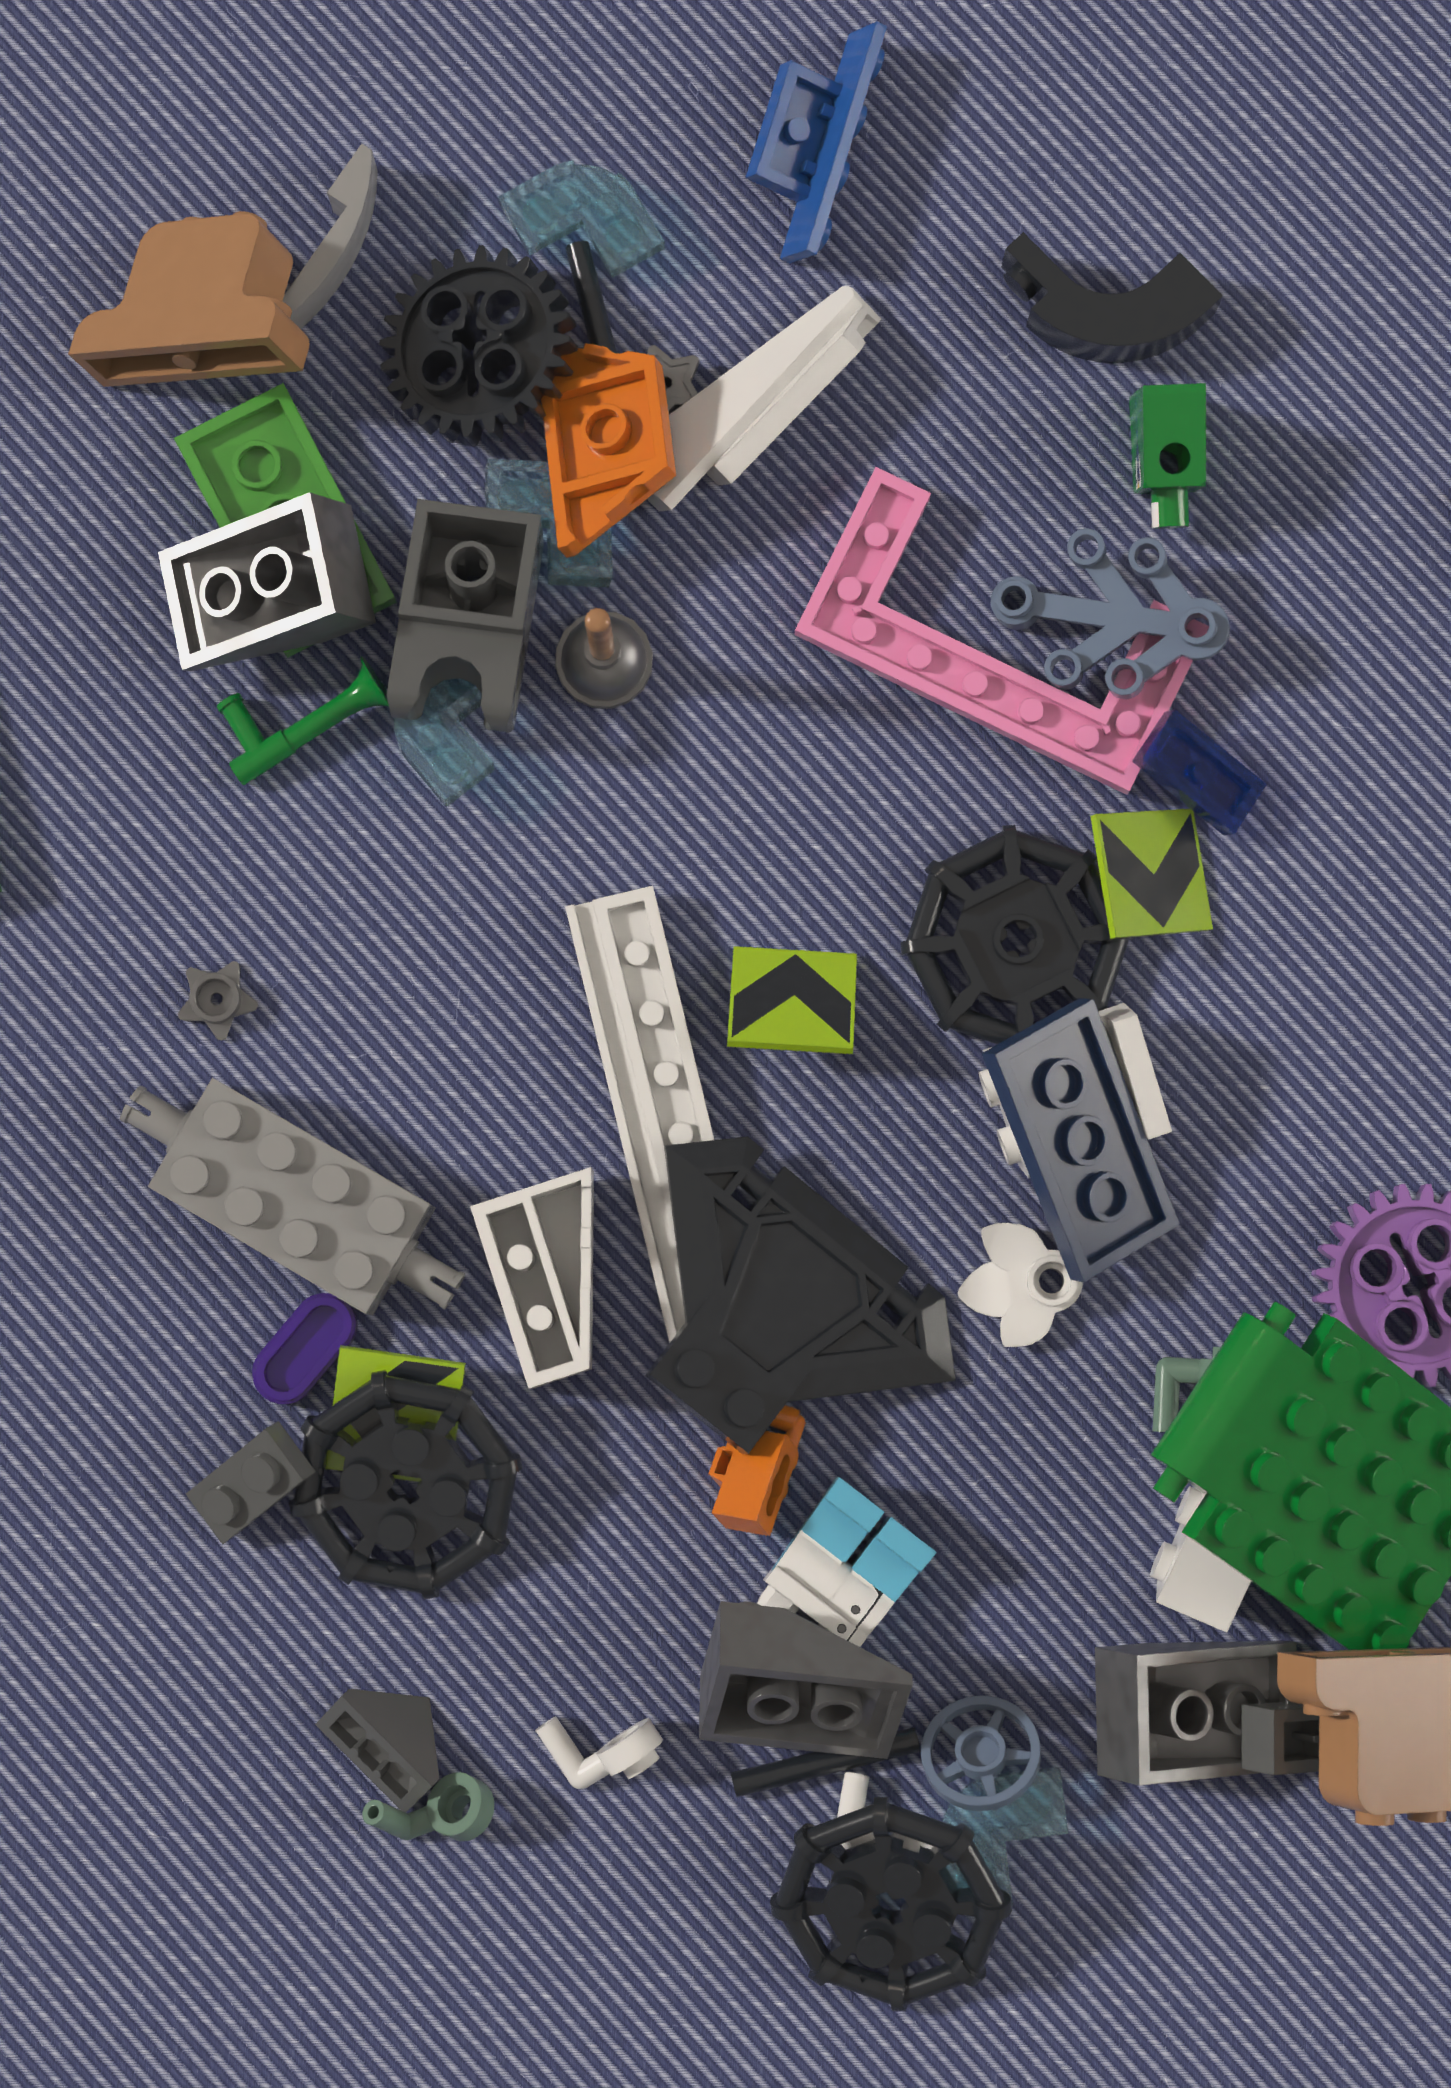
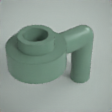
M1213 1347L1212 1359L1164 1357L1158 1361L1155 1372L1152 1431L1166 1432L1179 1412L1180 1383L1197 1384L1220 1347Z
M456 1772L444 1776L435 1784L429 1794L427 1806L405 1813L379 1800H371L364 1806L362 1817L366 1824L402 1840H411L436 1830L438 1833L456 1841H470L481 1835L490 1824L494 1813V1797L490 1788L484 1782L466 1773ZM471 1802L467 1814L463 1817L464 1807Z

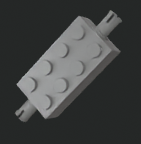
M213 1077L194 1109L189 1110L188 1113L150 1093L142 1085L130 1096L129 1099L150 1110L151 1115L147 1116L126 1104L121 1113L120 1121L125 1124L129 1123L167 1146V1154L147 1186L150 1189L365 1314L374 1315L391 1284L394 1285L397 1281L438 1303L443 1309L447 1308L455 1296L435 1284L433 1279L437 1277L450 1286L459 1289L465 1273L456 1271L417 1248L419 1244L417 1240L436 1209L433 1205Z

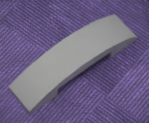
M364 144L359 146L327 192L333 213L338 215L339 218L284 294L283 302L292 309L291 320L300 329L312 320L337 291L350 271L368 232L376 199L378 170L372 150Z

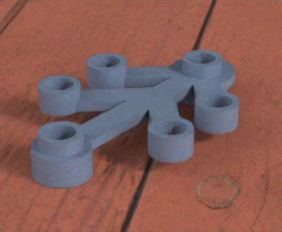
M1089 528L1080 529L1071 535L1067 544L1068 554L1078 568L1088 572L1108 602L1038 592L1036 586L1030 580L1020 576L1008 577L996 585L991 595L993 613L998 621L1009 629H1026L1032 626L1038 618L1102 628L1074 649H1059L1047 657L1044 664L1045 675L1054 687L1061 690H1068L1077 686L1082 680L1083 673L1137 635L1146 634L1164 637L1134 661L1127 658L1118 659L1107 668L1105 681L1110 692L1117 698L1131 699L1142 691L1146 681L1183 656L1199 661L1217 655L1226 645L1230 634L1229 620L1223 608L1207 598H1191L1168 566L1167 554L1163 545L1151 537L1135 541L1129 549L1128 560L1136 575L1141 578L1150 579L1170 611L1144 608L1107 557L1106 545L1102 536L1097 531ZM1084 540H1093L1098 544L1096 554L1088 559L1078 557L1076 555L1077 546ZM1145 549H1154L1159 553L1158 562L1149 568L1139 566L1137 564L1138 554ZM1015 590L1024 592L1026 600L1022 607L1010 610L1004 606V600L1008 593ZM1195 618L1207 620L1209 622L1208 632L1198 638L1188 635L1186 628L1191 620ZM1061 660H1070L1075 663V671L1067 679H1058L1053 675L1054 666ZM1123 669H1130L1136 673L1135 683L1127 689H1120L1114 685L1115 675Z

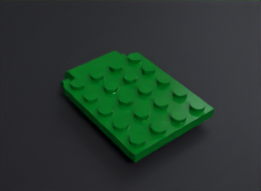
M1274 1301L1262 1321L1243 1312L1151 1453L1153 1458L1166 1466L1153 1489L1173 1503L1177 1501L1188 1483L1205 1494L1182 1530V1533L1347 1650L1407 1648L1410 1638L1432 1604L1440 1598L1444 1586L1451 1576V1407L1335 1317L1323 1313L1300 1348L1284 1336L1296 1317V1314L1288 1308Z

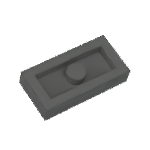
M277 1421L264 1429L188 1491L186 1495L223 1545L237 1536L316 1471L281 1423Z

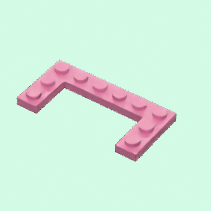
M875 467L806 606L794 635L1128 795L1193 660L1183 656L1146 681L1142 691L1134 698L1120 699L1109 690L1101 709L880 604L879 601L930 500L931 493ZM1153 600L1150 606L1151 609L1170 611L1166 605ZM1193 619L1188 623L1186 632L1191 637H1202L1207 633L1209 626ZM1146 634L1137 635L1125 658L1134 661L1164 637ZM1130 669L1120 670L1114 680V685L1120 689L1131 687L1136 681V673Z

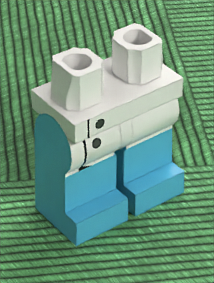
M836 1477L775 1565L763 1579L768 1586L760 1595L757 1604L785 1608L795 1614L800 1608L818 1622V1626L861 1647L868 1635L937 1552L892 1517H886L852 1564H849L847 1562L849 1557L885 1512L843 1479Z

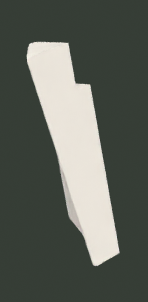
M842 286L669 414L676 476L647 500L658 511L672 510L705 474L717 485L732 484L861 351L866 343L863 338L880 322L881 318L853 288Z

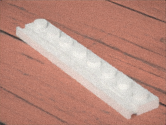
M649 886L594 899L592 902L565 906L670 1343L685 1324L664 1146L714 1140L654 888Z

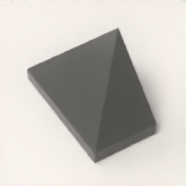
M348 1689L315 1724L405 1813L439 1780L430 1697Z

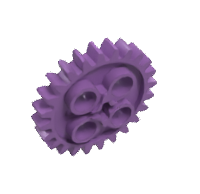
M1405 1184L1394 1186L1392 1204L1388 1202L1380 1190L1369 1193L1372 1211L1368 1212L1357 1203L1349 1205L1347 1209L1354 1224L1349 1226L1338 1221L1331 1223L1329 1227L1340 1242L1338 1245L1321 1244L1318 1246L1317 1250L1323 1256L1330 1259L1331 1263L1330 1267L1312 1270L1311 1276L1328 1282V1290L1314 1295L1312 1302L1330 1304L1332 1312L1328 1315L1340 1320L1412 1378L1415 1371H1418L1425 1387L1436 1386L1438 1368H1441L1445 1376L1451 1381V1317L1445 1312L1442 1303L1444 1293L1451 1286V1190L1447 1191L1438 1203L1434 1202V1192L1431 1184L1421 1185L1415 1200L1411 1199ZM1426 1227L1434 1228L1444 1238V1253L1436 1262L1428 1261L1418 1251V1236ZM1393 1233L1397 1234L1401 1239L1403 1255L1410 1273L1413 1276L1424 1275L1427 1280L1428 1286L1420 1290V1297L1429 1314L1438 1324L1440 1335L1437 1338H1433L1430 1335L1427 1317L1420 1298L1417 1295L1406 1296L1403 1292L1402 1285L1410 1281V1275L1401 1257L1390 1243V1236ZM1369 1251L1377 1252L1387 1263V1277L1379 1286L1368 1284L1360 1275V1260ZM1395 1309L1407 1313L1413 1325L1412 1335L1402 1345L1391 1341L1386 1335L1384 1327L1387 1316Z

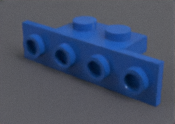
M878 21L848 35L835 81L792 60L780 65L745 178L797 202L780 259L787 263H793L817 255L830 236L832 220L828 217L835 195L841 191L849 175L850 164L846 161L852 139L860 132L867 116V106L864 105V100L869 84L879 73L884 61L885 52L881 45L887 26Z

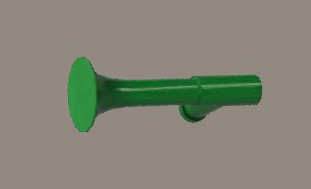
M363 656L360 657L362 666L359 674L347 689L288 728L280 729L266 739L244 705V699L240 693L228 696L217 705L218 711L224 715L245 750L243 754L229 762L232 771L242 785H246L295 754V750L347 717L374 706L389 707L385 686Z

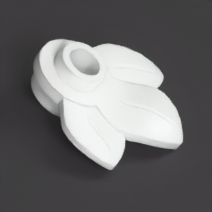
M996 1223L986 1226L981 1230V1237L991 1262L983 1264L965 1279L958 1290V1297L977 1313L990 1317H1001L1000 1337L1004 1347L1031 1345L1048 1333L1056 1312L1065 1310L1074 1304L1081 1293L1083 1282L1070 1280L1059 1250H1047L1043 1241L1033 1229L1021 1224ZM1047 1269L1057 1271L1062 1277V1286L1056 1293H1047L1040 1287L1039 1277Z

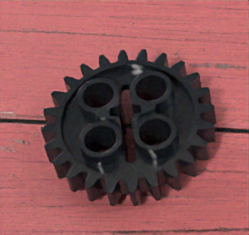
M479 245L474 262H469L462 251L456 249L453 255V267L446 269L435 258L431 260L433 278L427 281L415 273L411 276L413 284L418 290L413 297L403 293L395 295V298L405 310L402 315H386L384 321L396 332V336L380 340L379 345L389 355L394 356L380 364V367L390 379H395L387 389L398 401H403L400 406L401 410L411 420L419 418L418 424L430 435L439 428V433L449 443H454L462 431L467 441L472 446H477L481 439L482 431L486 429L490 436L499 443L503 439L504 424L510 422L522 434L526 431L523 414L530 411L542 419L546 416L544 408L539 402L543 395L551 398H561V392L552 381L555 376H572L573 370L561 359V356L577 352L578 346L570 336L565 335V333L577 326L571 315L563 311L569 305L567 298L560 289L553 290L556 283L546 270L537 273L538 268L529 257L525 256L517 263V259L510 250L503 247L494 261L493 256L486 247ZM481 295H484L483 298L481 299V303H480V307H479V312H478V310H477L478 298H479ZM513 307H520L519 314L513 321L508 324L499 325L501 317L506 311ZM461 308L460 315L456 321L450 325L441 326L448 312ZM516 365L514 374L509 380L504 383L495 384L496 376L502 369L507 366ZM457 366L455 375L450 381L437 385L438 377L444 370ZM478 380L479 392L476 396L472 397V395L475 393Z

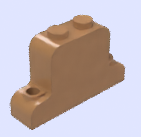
M239 211L232 215L206 218L186 217L183 220L156 224L144 234L139 243L121 303L113 309L96 311L84 318L75 330L68 355L103 387L303 371L310 345L309 338L291 320L292 309L283 302L293 266L292 254L267 229L265 220L250 212Z
M1451 1647L1277 1653V1682L1280 1692L1287 1700L1302 1704L1303 1714L1319 1716V1789L1323 1798L1329 1804L1355 1810V1823L1362 1825H1394L1395 1814H1407V1819L1415 1822L1441 1823L1447 1821V1811H1451Z

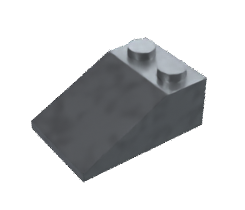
M307 493L158 552L181 667L184 671L190 672L318 644L376 623L352 507L340 501Z
M720 1601L700 1675L699 1740L888 1759L913 1686L912 1674L785 1608L761 1606L754 1602L732 1603Z
M1181 1642L1095 1647L1097 1775L1141 1786L1260 1773L1242 1769V1704L1291 1702L1282 1695L1278 1687L1277 1653L1297 1652L1296 1642Z

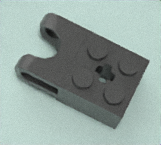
M417 499L387 689V699L392 718L417 720L422 716L425 702L432 688L444 680L460 678L475 684L482 693L481 708L484 715L483 724L485 729L506 733L514 730L544 547L540 514ZM469 576L481 577L479 580L468 582Z

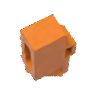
M785 1405L770 1426L783 1430L786 1434L765 1431L749 1454H741L728 1442L726 1446L717 1448L708 1473L720 1486L712 1514L726 1529L765 1536L771 1535L781 1503L788 1493V1483L792 1471L798 1463L799 1453L797 1448L806 1424L804 1417L800 1415V1410Z

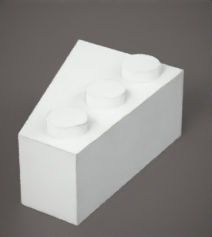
M592 1167L470 1206L528 1389H534L591 1370L594 1171Z
M1189 1486L1176 1514L1175 1521L1180 1523L1173 1543L1163 1542L1151 1568L1150 1577L1157 1579L1156 1602L1224 1632H1228L1251 1581L1182 1533V1530L1205 1496L1198 1489Z

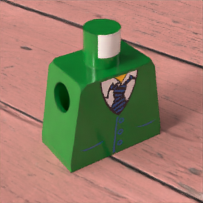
M1206 383L1143 385L1129 397L1134 494H1151L1152 529L1189 527L1188 493L1196 492L1206 485ZM1161 452H1168L1176 458L1178 463L1177 473L1172 474L1163 470L1160 465Z

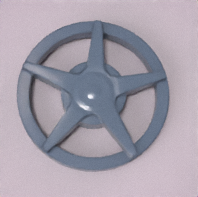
M972 1696L951 1703L933 1718L923 1736L921 1759L929 1784L944 1800L962 1809L995 1811L1017 1800L1032 1785L1041 1763V1747L1033 1722L1019 1707L998 1697ZM970 1711H995L987 1726L978 1725L961 1731L948 1723L957 1716ZM1005 1715L1015 1720L1023 1728L1029 1739L1031 1752L1006 1748L1005 1741L1000 1734ZM941 1731L955 1744L956 1761L937 1774L932 1765V1750L934 1742ZM1027 1765L1019 1780L1008 1789L996 1794L994 1777L1005 1766ZM963 1776L974 1780H981L987 1796L964 1795L951 1789L946 1784Z

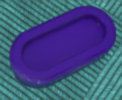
M330 1293L315 1294L304 1300L256 1357L253 1364L252 1377L257 1391L268 1401L277 1404H292L304 1399L336 1363L340 1346H350L355 1339L358 1321L353 1307Z

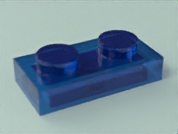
M1175 709L1163 713L1132 760L1134 764L1224 836L1237 832L1267 786L1264 781Z

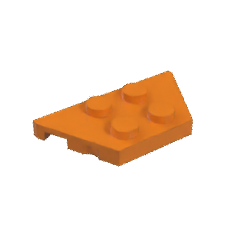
M585 343L584 349L578 348L577 352L561 356V359L573 370L572 376H555L552 381L561 392V398H551L543 395L541 398V403L546 413L543 421L557 547L566 558L576 556L676 476L663 366L654 355L632 351L614 353L607 347Z

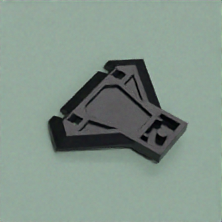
M748 1136L664 1146L685 1324L645 1376L741 1454H749L787 1402L956 1381L945 1296L929 1283L924 1286L916 1297L899 1284V1281L909 1267L785 1166L780 1169L772 1180L754 1166L764 1151L762 1147ZM737 1186H740L756 1199L749 1210L731 1196ZM883 1303L900 1316L893 1327L876 1314Z

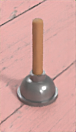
M594 608L586 615L579 617L564 630L556 647L555 667L562 686L575 700L591 708L612 709L629 703L644 690L652 674L653 652L646 633L634 620L617 612H607L601 608Z

